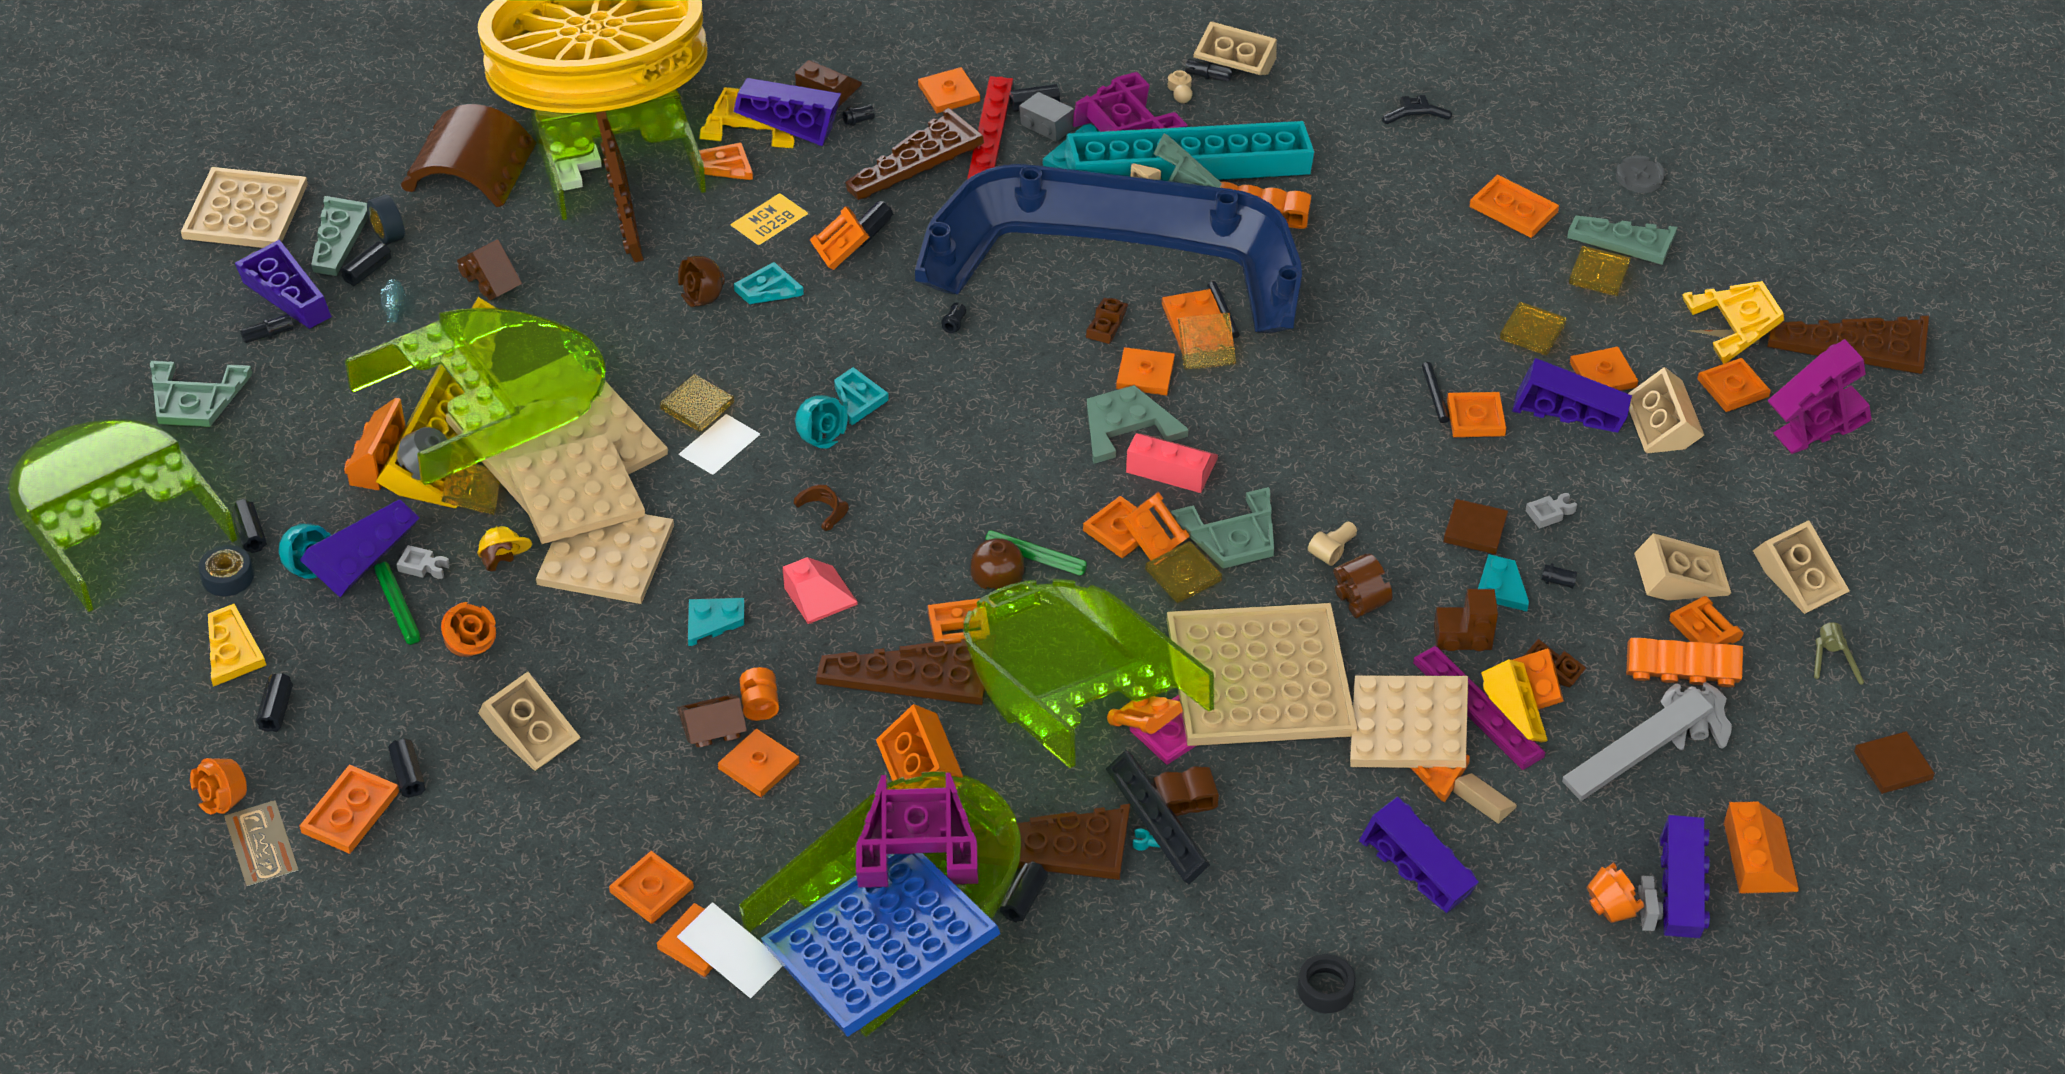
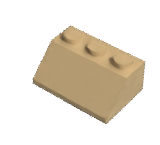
M1210 21L1194 53V58L1258 75H1268L1276 60L1277 39Z
M1662 368L1628 393L1632 395L1629 412L1646 453L1683 450L1704 436L1683 381L1667 368Z

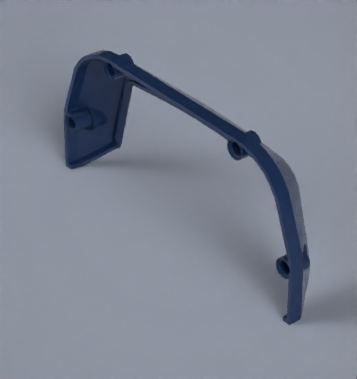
M1011 164L989 168L966 180L930 221L915 268L916 282L944 293L959 294L998 237L1011 232L1124 241L1232 259L1242 266L1255 332L1268 334L1294 328L1302 279L1301 261L1286 219L1271 203L1258 196L1227 188L1025 164Z

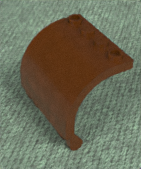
M478 104L460 105L443 112L440 119L436 121L433 126L434 130L428 135L424 146L407 173L408 176L402 181L401 187L405 191L414 192L418 181L425 176L436 173L451 174L474 184L496 207H500L506 202L537 142L522 125L500 110Z

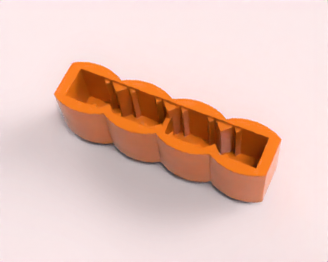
M1221 182L1220 188L1244 191L1271 203L1280 211L1290 228H1307L1311 204L1310 194L1302 191L1286 192L1278 188L1262 189L1254 185L1237 186L1233 183Z
M1630 638L1627 646L1626 675H1633V679L1638 681H1648L1650 677H1660L1661 682L1677 683L1678 679H1687L1689 684L1703 685L1706 681H1715L1720 687H1734L1735 683H1739L1742 680L1743 646Z

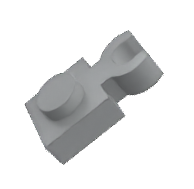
M1563 493L1559 495L1557 500L1547 496L1527 503L1526 512L1540 529L1562 521L1563 514H1574L1577 503L1566 504L1569 502L1570 495L1569 493Z
M410 545L406 547L397 563L398 572L422 578L428 572L434 578L442 579L444 573L443 569L439 567H450L447 557L437 556L434 558L433 551Z
M1641 876L1642 885L1638 886V893L1645 906L1640 910L1642 931H1655L1657 920H1662L1663 904L1658 902L1657 891L1654 890V877Z

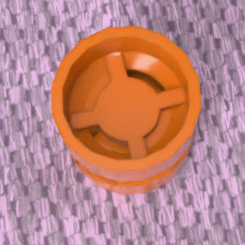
M762 667L746 670L739 678L743 714L746 718L754 721L773 718L779 711L775 674L773 671Z

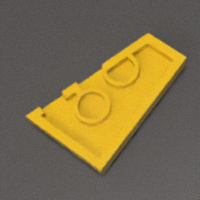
M235 604L208 614L211 681L213 687L266 666L265 658Z

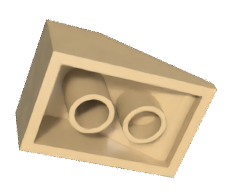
M1809 520L1765 541L1753 550L1764 572L1804 614L1850 591Z
M1653 533L1634 553L1648 596L1664 600L1701 598L1704 596H1728L1731 594L1717 550Z
M526 672L485 701L478 713L493 733L534 771L541 768L581 738L529 672Z

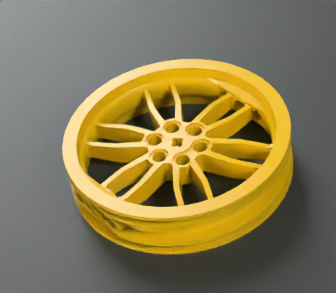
M494 0L483 11L478 22V34L481 48L484 52L485 75L491 89L509 102L547 112H600L650 101L677 89L693 78L704 65L708 53L706 35L702 26L703 11L701 0Z

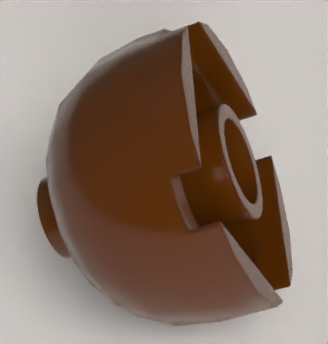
M705 256L686 257L687 260L681 261L678 270V284L683 285L685 293H681V296L691 307L712 303L718 298L724 285L725 278L723 272L715 261Z
M1003 538L989 539L981 543L972 554L971 576L974 582L981 588L987 589L989 587L995 588V591H1005L1012 589L1021 582L1024 574V557L1020 549L1013 542Z

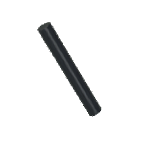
M1211 281L1207 284V288L1211 289L1231 338H1238L1240 335L1218 285L1215 281Z
M1425 362L1422 365V369L1439 422L1446 423L1449 421V416L1433 366L1430 362Z

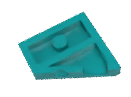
M775 262L734 283V291L748 304L804 295L803 287Z
M854 367L834 380L835 390L841 404L847 410L848 421L851 425H854L889 401L888 392Z
M1488 554L1478 589H1495L1496 603L1498 605L1527 611L1529 600L1515 560Z
M744 598L689 599L688 646L696 645L697 640L711 635L713 638L723 634L726 630H733L743 626Z

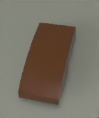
M1103 298L1096 308L1095 318L1087 328L1086 338L1110 344L1124 318L1128 304L1120 302L1115 298Z
M1537 639L1525 655L1549 648L1559 684L1570 688L1586 667L1566 651L1558 655L1540 639Z

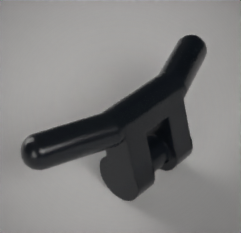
M1417 95V98L1402 96L1400 99L1401 108L1384 115L1382 121L1384 124H1389L1404 116L1423 114L1450 119L1452 112L1428 104L1425 95Z

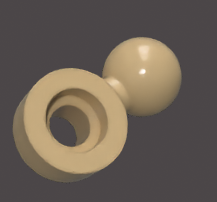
M1177 70L1168 76V88L1174 91L1175 100L1183 104L1189 102L1192 98V78L1182 70Z

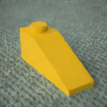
M1506 660L1481 672L1484 680L1483 688L1489 699L1523 735L1532 741L1542 743L1548 741L1524 663Z

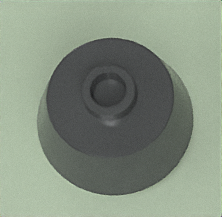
M423 427L406 435L400 441L397 460L401 467L404 465L407 470L413 473L412 478L420 481H431L434 477L442 475L448 468L450 443L447 437L439 430Z

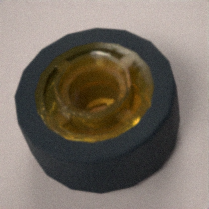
M385 194L368 200V216L376 235L382 243L389 244L403 239L405 228L393 199Z
M224 545L215 547L201 558L198 565L203 587L207 592L216 596L236 595L244 591L254 578L250 555L246 550L238 546Z

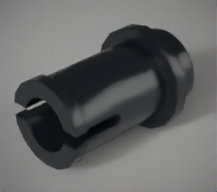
M868 104L854 109L848 107L842 114L844 123L854 126L857 122L874 119L875 113H867L874 111L872 105Z
M953 303L949 313L942 318V328L947 333H954L960 329L961 320L967 311L963 304H961L959 310H956L959 303Z
M1553 563L1551 565L1545 564L1541 580L1546 581V584L1551 582L1573 589L1577 572L1554 567Z

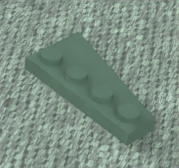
M328 196L324 197V210L321 212V225L317 233L318 241L315 244L311 264L313 272L337 276L369 218L367 203Z
M1575 216L1568 230L1567 238L1663 265L1678 227L1669 226L1667 230L1656 228V224L1646 223L1645 227L1631 226L1629 221H1621L1614 224L1609 223L1608 219Z

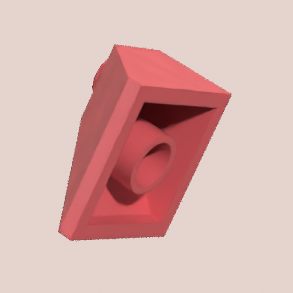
M807 557L783 566L784 588L808 624L857 605V600L832 565Z

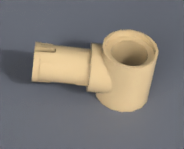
M1345 522L1335 532L1331 531L1328 534L1323 532L1316 533L1308 545V552L1328 565L1333 566L1341 558L1344 544L1356 536V526L1351 522Z

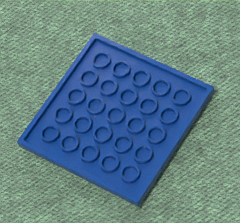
M923 853L888 854V887L858 888L857 876H854L761 939L771 954L848 1037L1001 933L998 926Z

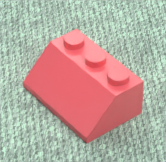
M1136 433L1127 450L1126 473L1201 493L1218 459V454Z

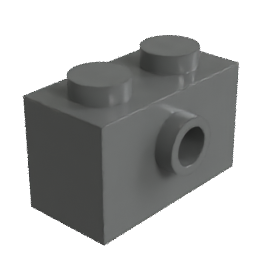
M1037 92L1019 105L1021 125L1056 142L1076 128L1073 127L1074 108L1040 92Z

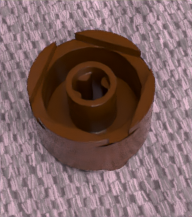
M1372 554L1358 556L1333 569L1338 581V585L1335 586L1336 594L1341 601L1347 599L1350 603V612L1354 618L1363 616L1392 601L1391 585L1389 582L1384 584L1381 575L1385 574V571Z

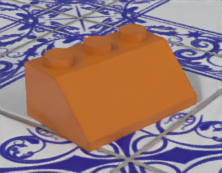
M394 398L376 410L370 421L365 423L363 435L360 440L356 441L354 453L345 463L344 471L348 475L349 485L374 490L381 489L382 485L378 484L376 480L406 426L400 398Z
M913 704L876 739L896 789L946 788V773L951 774L954 784L963 778L950 743L935 712Z
M1729 802L1724 826L1739 893L1798 892L1799 888L1782 818L1760 802Z

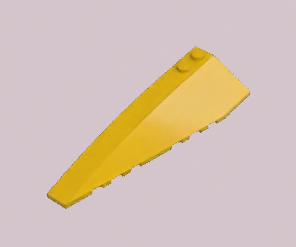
M479 297L476 299L376 480L378 484L399 496L457 508L476 471L477 463L472 462L473 456L476 454L446 422V414L488 394V377L492 368L491 357L495 348L493 344L494 337L497 335L499 309ZM423 427L439 430L447 437L450 443L448 468L442 475L434 477L431 481H420L412 478L413 473L407 470L404 465L401 467L397 460V451L402 438Z

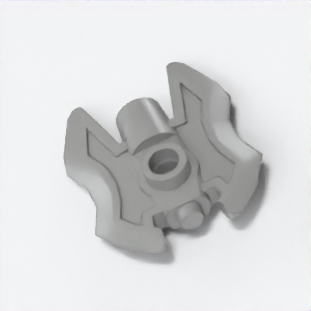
M1704 682L1702 691L1700 689L1696 690L1713 706V712L1690 727L1689 732L1693 740H1703L1709 736V727L1719 748H1724L1728 743L1732 724L1725 716L1724 711L1727 698L1716 687ZM1674 684L1665 692L1660 702L1665 708L1692 689H1696V687L1692 686L1684 692H1680V684ZM1686 731L1672 739V742L1679 750H1684Z

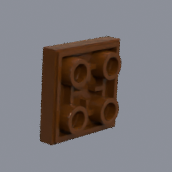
M1455 499L1443 542L1496 554L1508 510Z
M1907 731L1858 744L1854 750L1881 794L1933 780L1935 773Z

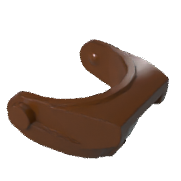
M827 485L811 486L794 498V505L798 508L805 503L813 501L824 502L833 508L831 515L822 523L821 528L824 531L831 530L849 510L848 503L842 501Z

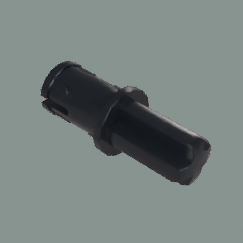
M1191 58L1186 62V66H1189V68H1185L1186 73L1204 76L1205 79L1214 78L1230 81L1233 74L1232 68L1216 65L1213 62H1202Z
M287 314L268 321L264 319L263 323L241 329L240 331L243 341L248 343L265 337L271 339L273 335L294 329L291 318Z

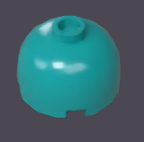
M815 395L806 399L799 406L795 417L796 430L802 440L810 445L828 449L838 442L832 440L839 436L840 433L844 434L848 421L847 410L834 397ZM822 433L826 434V438H822Z
M298 524L291 527L283 534L279 542L278 553L281 563L289 572L305 579L316 578L317 576L300 559L309 547L326 539L331 534L326 532L323 527L315 524Z

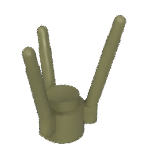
M1834 622L1823 625L1820 628L1821 637L1815 640L1817 650L1814 678L1819 679L1823 648L1831 652L1843 650L1860 685L1864 684L1861 673L1844 638L1841 625Z

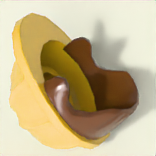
M496 526L489 529L483 535L477 553L481 557L487 571H496L500 561L512 562L514 560L513 555L527 551L531 548L532 541L529 538L519 537L517 533L508 527Z

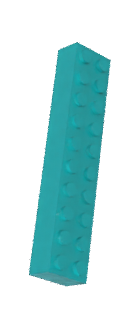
M1303 121L1067 133L1065 160L1068 169L1131 177V165L1139 164L1161 170V181H1169L1176 168V165L1154 154L1164 133L1218 180L1311 174L1314 149Z

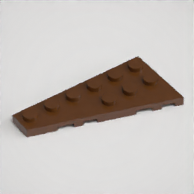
M947 108L943 111V117L938 120L933 118L928 122L929 127L925 130L915 131L893 147L892 154L887 157L882 155L877 159V164L874 167L864 168L846 181L847 191L857 200L868 198L871 194L890 188L899 181L910 179L919 172L932 169L935 165L952 160L961 153L974 150L977 146L984 144L983 135L951 109Z
M605 111L596 113L603 141L600 144L603 154L606 156L603 158L606 170L610 172L606 174L610 188L614 189L613 195L618 206L616 210L619 220L622 222L619 224L623 238H626L622 240L626 254L632 255L634 262L644 261L625 163Z
M1929 315L1920 316L1919 320H1908L1907 316L1897 317L1896 321H1884L1882 318L1842 319L1841 323L1830 324L1828 320H1819L1818 324L1808 325L1802 321L1781 322L1770 330L1767 347L1819 356L1831 345L1845 339L1864 359V364L1922 374L1925 362Z
M996 635L986 636V640L972 641V638L961 639V643L945 644L943 641L899 646V650L885 652L884 648L874 649V653L858 655L856 652L822 655L816 675V684L982 705L994 655Z
M1130 804L1120 805V809L1106 811L1105 807L1095 808L1094 812L1077 814L1074 811L1030 818L1029 822L1015 823L1014 820L1005 821L1002 826L987 827L985 825L970 826L977 841L978 864L1022 869L1025 863L1033 861L1041 864L1047 872L1120 880Z

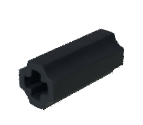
M1057 84L1011 90L1010 103L1013 112L1020 111L1019 105L1037 92L1060 102V92Z
M877 201L858 220L869 236L859 247H864L891 219L893 215L892 209L885 202Z
M380 241L375 242L340 269L342 278L352 286L357 285L392 258L390 249Z
M246 499L238 500L230 509L243 549L251 553L262 551V548L267 543L254 503Z
M272 673L268 677L255 721L259 725V729L265 732H277L282 727L293 683L290 680L291 677L283 673Z
M403 738L393 741L388 748L401 795L407 798L421 795L426 788L412 740Z
M1033 861L1024 864L1000 906V913L1006 919L1015 923L1025 919L1048 878V872L1041 864Z

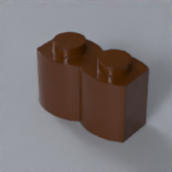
M1194 766L1182 773L1164 772L1154 778V786L1175 816L1185 815L1189 812L1209 811L1218 807L1219 794L1210 767Z

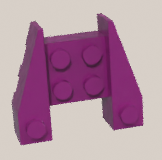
M1138 72L1116 77L1109 86H1101L1097 89L1096 94L1091 97L1087 95L1077 101L1073 118V127L1093 123L1100 132L1188 127V125L1176 112L1154 117L1148 111L1146 103L1149 84Z
M1845 339L1831 345L1768 399V403L1786 423L1790 421V423L1773 433L1791 454L1807 449L1809 444L1816 440H1820L1822 443L1831 440L1830 435L1840 432L1841 435L1853 432L1872 420L1870 405L1854 387L1850 385L1843 389L1866 375L1864 359Z
M946 773V788L889 790L886 775H881L874 801L865 819V826L856 844L858 888L888 887V854L947 852L948 878L955 885L978 884L977 841L969 825L966 812L962 807L951 774Z

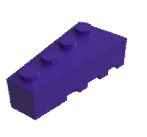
M747 78L737 93L733 112L823 146L832 130L841 94Z
M280 239L235 262L242 282L307 328L310 329L332 317L324 296Z
M1535 358L1517 390L1512 412L1521 413L1522 410L1534 412V416L1544 418L1545 415L1560 417L1561 422L1580 421L1586 427L1618 433L1628 416L1632 395Z
M399 499L312 545L306 550L300 561L334 593L341 597L412 529L420 517Z
M1396 797L1372 816L1359 839V842L1365 847L1369 844L1379 851L1377 856L1385 863L1388 860L1393 862L1398 867V874L1405 880H1415L1418 883V890L1445 913L1451 911L1471 895L1479 883L1473 872L1463 866L1455 857L1453 851L1448 846H1445L1434 835L1433 830L1424 824L1414 814L1413 809L1399 797Z
M1668 815L1660 836V846L1663 847L1661 867L1667 868L1664 869L1662 878L1663 893H1668V897L1664 896L1663 899L1664 936L1700 938L1703 930L1709 927L1710 913L1705 911V901H1708L1710 892L1709 883H1705V874H1708L1709 856H1704V846H1708L1709 829H1704V818Z

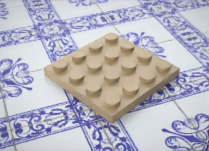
M212 167L181 230L182 239L264 248L279 239L282 242L308 185L307 178Z
M609 433L506 459L507 468L541 544L645 516L644 506Z
M645 514L644 517L552 541L536 577L537 585L642 604L674 527V521L669 518Z
M1355 676L1353 710L1357 732H1352L1351 767L1418 768V766H1422L1423 768H1433L1432 766L1466 768L1468 676Z

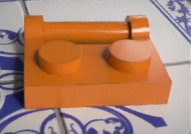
M847 206L840 211L841 214L819 235L815 234L810 239L822 259L832 270L838 267L869 238L856 219L855 214Z
M1159 492L1122 519L1152 563L1159 561L1190 536L1186 529L1182 530L1162 502L1163 497ZM1154 507L1174 535L1173 538H1169L1149 510L1150 508Z
M1707 596L1701 597L1672 612L1669 621L1690 642L1733 644L1739 641L1744 633L1738 626H1733L1712 606L1713 602Z
M982 598L928 605V615L934 642L943 641L945 644L961 643V639L972 638V641L986 640V636H990ZM979 627V630L942 635L943 631Z
M1141 693L1135 695L1121 709H1111L1107 715V721L1113 726L1126 725L1139 728L1144 733L1153 734L1182 713L1183 709L1180 701Z

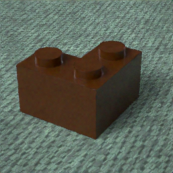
M498 239L457 259L461 275L467 278L469 282L477 279L480 292L489 301L522 284Z
M1467 589L1464 607H1436L1434 631L1436 646L1440 650H1492L1498 617L1495 589Z

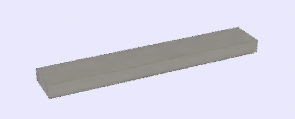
M1695 688L1563 776L1562 782L1580 801H1583L1711 714L1713 706Z

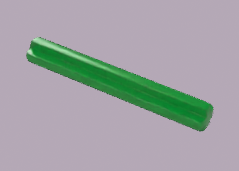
M989 530L986 535L985 541L993 538H1003L1013 542L1020 549L1024 558L1080 576L1086 571L1087 562L1083 559L994 530Z
M387 562L377 563L374 567L376 576L406 643L409 645L418 643L421 640L419 630Z

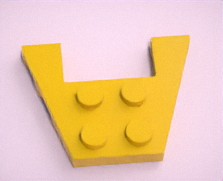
M724 87L714 105V110L709 114L706 124L700 130V139L721 141L722 125L748 127L756 130L768 129L772 130V147L793 148L794 146L793 135L790 136L787 132L733 112L737 93L740 90L736 88Z
M1763 281L1730 286V290L1718 292L1715 289H1707L1704 294L1692 295V292L1683 294V300L1692 315L1718 306L1735 334L1713 342L1714 350L1723 364L1730 361L1784 321V313Z

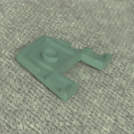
M1165 133L1163 134L1154 154L1176 165L1169 179L1170 182L1220 188L1222 183L1172 138Z
M151 361L150 368L158 424L211 427L252 376L251 366L227 365L222 383L219 384L172 381L176 370L174 362Z
M1135 385L1087 398L1086 406L1094 464L1116 458V450L1109 438L1156 425L1164 440L1171 442L1188 437L1186 426Z
M1269 487L1246 492V502L1252 513L1204 525L1194 505L1171 511L1172 516L1182 530L1186 529L1190 535L1189 537L1223 569L1274 556Z

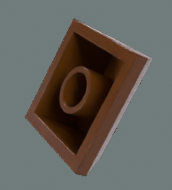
M810 60L795 72L796 86L840 93L838 107L862 85V82Z
M733 694L677 707L687 741L690 744L695 743L696 747L713 744L712 739L723 737L724 741L741 737V732L747 731L740 698Z

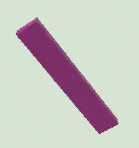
M1433 646L1414 657L1413 663L1426 676H1466L1437 646ZM1468 678L1467 716L1522 770L1543 759L1545 751L1534 741L1528 740L1489 697Z

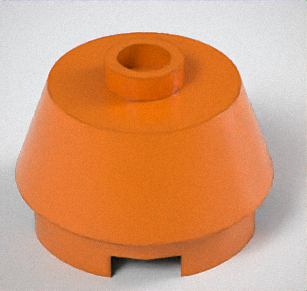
M463 602L445 613L441 622V631L446 647L453 654L461 657L477 655L488 650L494 643L496 637L495 619L492 613L484 606L480 608L467 604L468 602Z
M206 758L201 761L197 768L191 770L192 790L198 789L203 801L199 806L207 814L211 815L217 812L224 814L246 795L247 784L244 773L240 766L232 759Z
M1615 863L1606 868L1601 867L1587 886V890L1592 897L1589 900L1591 906L1599 916L1603 914L1610 923L1636 917V913L1645 907L1641 899L1636 901L1634 897L1636 895L1635 887L1621 869L1617 871Z

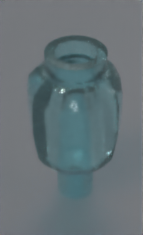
M389 280L381 289V306L387 314V322L396 323L398 314L404 308L405 290L399 281Z

